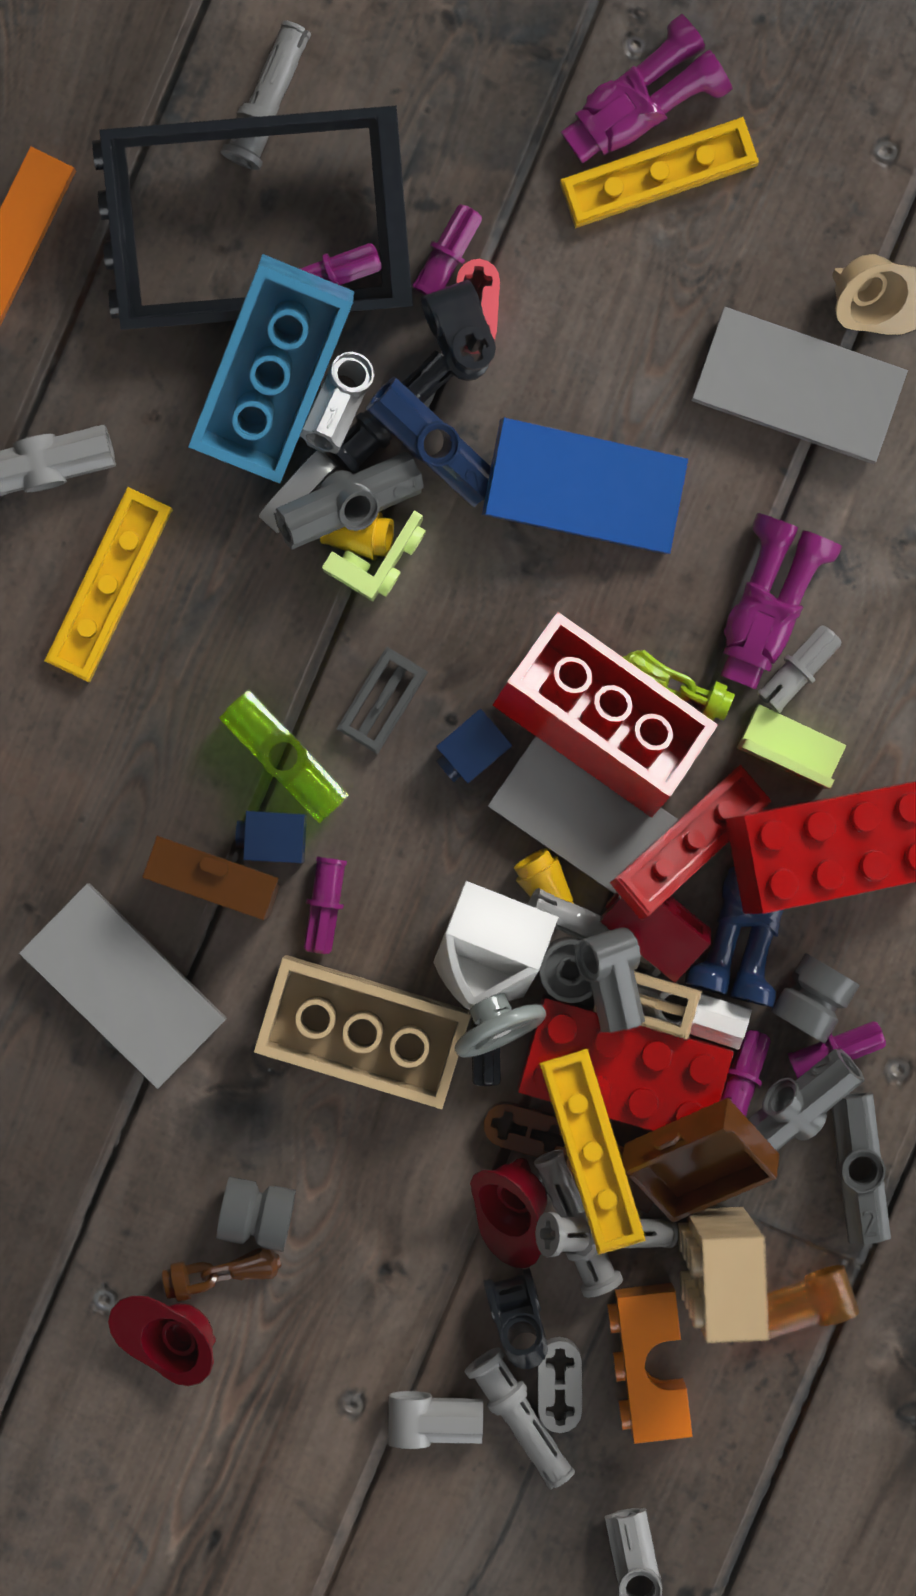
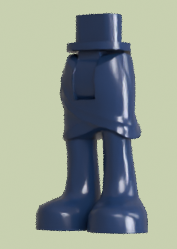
M732 866L728 869V874L723 882L722 897L724 901L717 919L719 924L710 951L705 961L690 967L684 983L709 992L726 995L729 986L731 963L741 927H751L729 997L773 1008L776 991L765 980V967L773 936L778 937L780 920L784 910L765 914H744L735 866Z

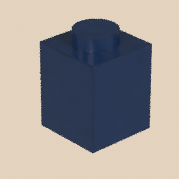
M480 708L436 746L442 755L435 761L453 782L462 777L468 784L507 751L512 744Z
M246 811V821L237 820L236 849L244 850L243 860L304 863L307 814Z

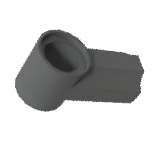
M621 927L579 940L575 945V961L582 977L591 983L601 1032L611 1033L641 1026V1023L645 1022L634 973V969H637L640 964L641 955L634 934L628 928Z

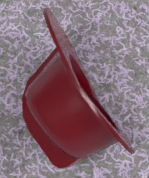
M524 1158L516 1159L511 1164L498 1167L494 1171L481 1170L475 1173L470 1185L482 1239L490 1251L502 1262L514 1268H528L534 1265L541 1255L536 1243V1225L548 1204L547 1191L543 1183L531 1172L529 1163Z
M133 1295L120 1299L112 1307L108 1319L110 1334L117 1345L130 1356L178 1385L193 1386L200 1384L210 1375L214 1364L212 1347L216 1342V1338L213 1335V1328L208 1318L201 1310L190 1304L176 1303L167 1306L147 1296Z

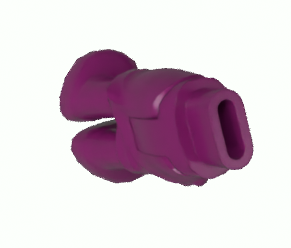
M680 14L667 26V39L656 51L635 67L633 65L616 80L599 85L592 94L587 96L582 110L575 113L577 120L561 131L563 138L582 164L598 152L604 156L609 152L608 149L613 152L634 142L652 127L666 120L667 116L665 114L675 106L697 93L705 92L714 98H721L733 90L732 84L718 59L711 50H707L679 75L649 96L647 87L679 63L690 60L705 51L703 38L683 14Z
M761 513L756 514L753 522V531L761 541L759 557L750 581L746 582L739 604L735 605L728 615L726 628L724 629L726 647L723 652L728 657L721 672V676L753 689H757L764 669L771 671V664L778 660L785 649L796 620L800 617L804 608L800 603L813 575L822 564L834 562L842 549V546L836 542L802 530L790 570L779 596L776 598L770 591L785 555L794 541L798 527Z

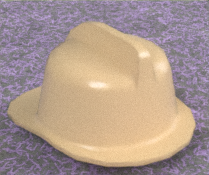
M869 254L862 255L851 261L845 268L834 269L832 277L836 283V318L844 328L886 335H902L916 330V267L894 264L882 256Z

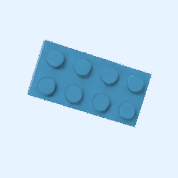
M262 254L188 447L281 483L353 304L354 291Z

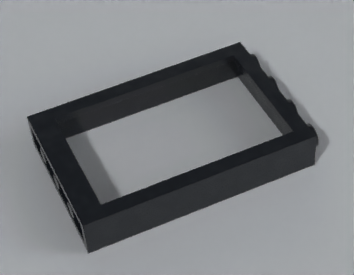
M397 105L99 130L100 140H93L92 148L95 169L104 170L106 190H98V206L101 220H109L111 240L103 241V252L106 270L114 269L116 289H111L108 293L111 318L120 320L121 330L236 321L245 297L142 305L126 148L369 128L379 253L382 266V286L349 288L354 291L353 304L350 311L413 306Z

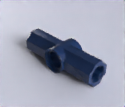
M392 377L386 384L382 385L373 395L366 409L409 448V451L415 458L424 462L471 507H475L482 500H485L491 466L459 437L452 426L444 423L396 377ZM438 429L443 435V446L438 453L428 455L424 449V439L428 433Z

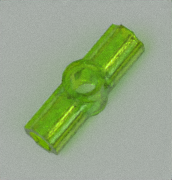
M250 689L236 699L219 717L221 722L262 763L266 771L273 775L319 824L350 795ZM280 743H290L295 747L298 755L294 767L286 771L277 769L271 759L273 749Z

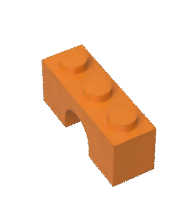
M666 1283L615 1289L616 1303L607 1304L610 1332L611 1334L620 1333L622 1349L621 1352H613L616 1382L625 1381L627 1400L618 1401L622 1430L631 1429L634 1444L693 1437L687 1387L683 1378L660 1380L650 1375L645 1369L647 1355L653 1347L662 1342L681 1340L676 1291L673 1284Z

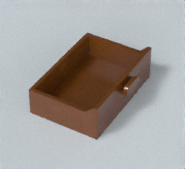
M156 836L142 876L144 879L261 920L270 917L281 886L277 884L279 879L277 877L160 836Z
M725 1098L625 1143L622 1164L626 1177H630L672 1222H675L777 1179L780 1154L729 1098Z

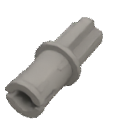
M820 626L792 657L787 654L783 658L786 663L762 689H759L757 692L758 696L766 704L770 701V707L780 714L786 704L807 682L812 684L815 681L813 675L841 646L842 642L839 637L828 627Z

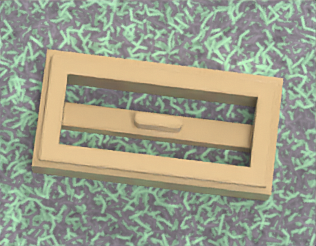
M634 971L637 984L688 999L687 1006L685 1007L639 993L641 1005L683 1017L680 1026L644 1015L645 1022L641 1023V1026L688 1039L702 991Z

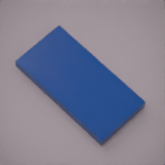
M501 418L482 515L656 553L670 554L688 458L509 418Z

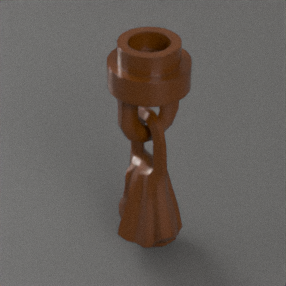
M262 1247L231 1262L213 1266L208 1262L186 1265L184 1261L172 1263L171 1269L162 1271L163 1285L167 1299L176 1298L178 1302L192 1299V1294L210 1290L215 1286L216 1282L232 1279L241 1281L273 1279L277 1275L282 1263L278 1254L273 1250ZM225 1270H229V1272H230V1273H225V1274H220V1275H218V1273H217V1272L225 1271ZM202 1272L201 1278L205 1282L190 1285L188 1274Z

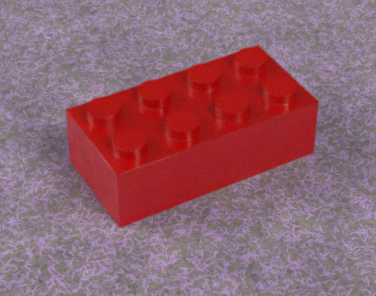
M559 612L556 613L492 704V706L651 818L670 798L718 726V724Z
M916 781L725 818L744 914H765L916 882Z
M543 994L540 1005L544 1007L546 1017L540 1025L533 1029L517 1085L518 1093L552 1102L540 1063L588 1049L609 1119L654 1131L720 1101L734 1051L728 1046L693 1036L684 1039L644 1026L611 1033L601 1032L598 1014L593 1011L594 1008L577 1003L558 1001L552 996Z

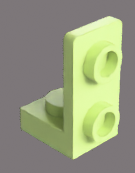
M415 510L413 511L374 577L367 573L371 565L348 550L345 551L342 557L331 552L322 567L323 571L373 602L378 593L387 597L401 574L400 571L394 568L404 551L409 555L414 553L426 533V530L419 527L423 521V515Z

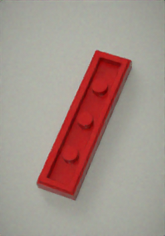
M739 765L609 882L610 885L640 920L645 919L730 841L725 818L762 811L772 801L742 765Z

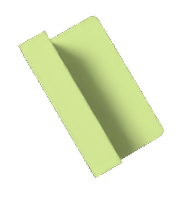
M757 704L737 746V749L822 789H831L834 783V779L831 777L846 748L845 744L760 704Z

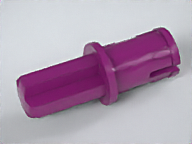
M462 204L456 207L438 242H431L430 247L433 250L417 279L412 284L414 289L427 295L446 287L458 264H464L465 260L462 256L482 221V217L477 211Z
M368 243L333 257H329L326 253L322 255V261L300 269L335 284L342 285L378 272L382 266L376 247Z
M317 856L311 899H306V904H310L304 949L312 953L330 954L333 947L338 909L344 908V904L339 903L347 861Z
M872 1021L834 1037L831 1033L825 1044L818 1042L787 1054L798 1079L834 1049L838 1050L841 1048L852 1060L883 1049L886 1046V1040L880 1025Z
M755 1030L746 1031L740 1049L737 1051L732 1069L728 1071L727 1081L720 1099L721 1101L729 1098L745 1117L755 1089L761 1088L762 1082L758 1078L771 1044L769 1036Z

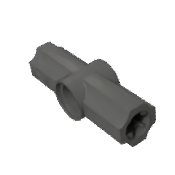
M407 452L354 475L349 471L343 470L334 472L324 480L319 490L277 507L274 513L277 527L285 543L292 550L343 527L354 531L365 529L374 522L379 511L420 494L421 489L424 488L422 475L414 459Z
M841 1048L838 1050L834 1049L796 1081L784 1078L774 1083L764 1096L763 1107L748 1120L778 1151L793 1138L804 1141L814 1137L825 1124L827 1111L862 1084L865 1079L861 1070L847 1053Z
M871 1092L849 1093L831 1108L837 1151L835 1168L840 1177L847 1240L849 1244L880 1243L891 1239L884 1186L886 1168L880 1154L874 1097ZM860 1156L869 1157L872 1162V1169L869 1175L860 1180L850 1178L849 1166L851 1162Z

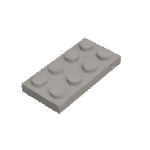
M724 307L691 401L875 464L908 370Z
M536 736L488 805L492 810L614 894L616 890L609 882L678 820L662 808L651 818Z
M90 883L86 884L19 953L157 1089L227 1019Z

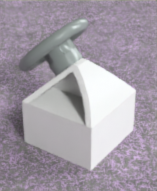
M466 881L433 961L446 987L465 1008L469 1009L475 1024L478 1025L463 1035L455 1044L456 1054L465 1058L478 1056L502 1047L532 1031L543 1022L546 1017V1011L541 1005H526L512 1010L508 1001L525 996L540 969L559 918Z

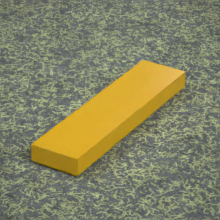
M744 117L560 179V185L574 226L578 228L758 166L759 161Z
M127 487L44 660L45 662L87 682L91 681L173 510L171 507Z
M588 1049L540 1063L598 1255L646 1241Z

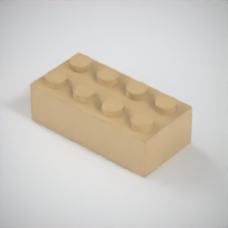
M285 955L279 967L254 1053L443 1109L458 1059V1055L455 1052V1044L465 1035L471 1014L469 1010Z
M744 1207L706 1208L687 1216L686 1222L678 1223L679 1252H682L683 1260H686L688 1271H680L681 1300L685 1303V1309L689 1311V1318L693 1319V1327L701 1329L707 1343L769 1340L763 1234Z

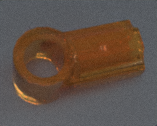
M845 1265L821 1268L807 1274L802 1282L768 1292L769 1339L817 1323L819 1326H829L856 1317L860 1311Z

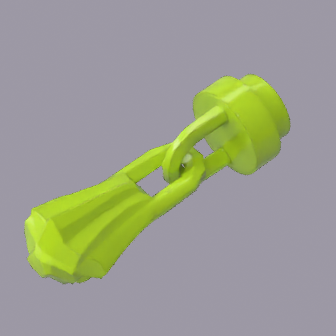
M646 650L632 651L623 657L682 700H693L704 705L702 714L710 720L714 721L715 718L724 721L735 696V694L727 691V685L716 681L710 691L698 687L689 676L663 665ZM670 679L683 683L679 691L667 687Z

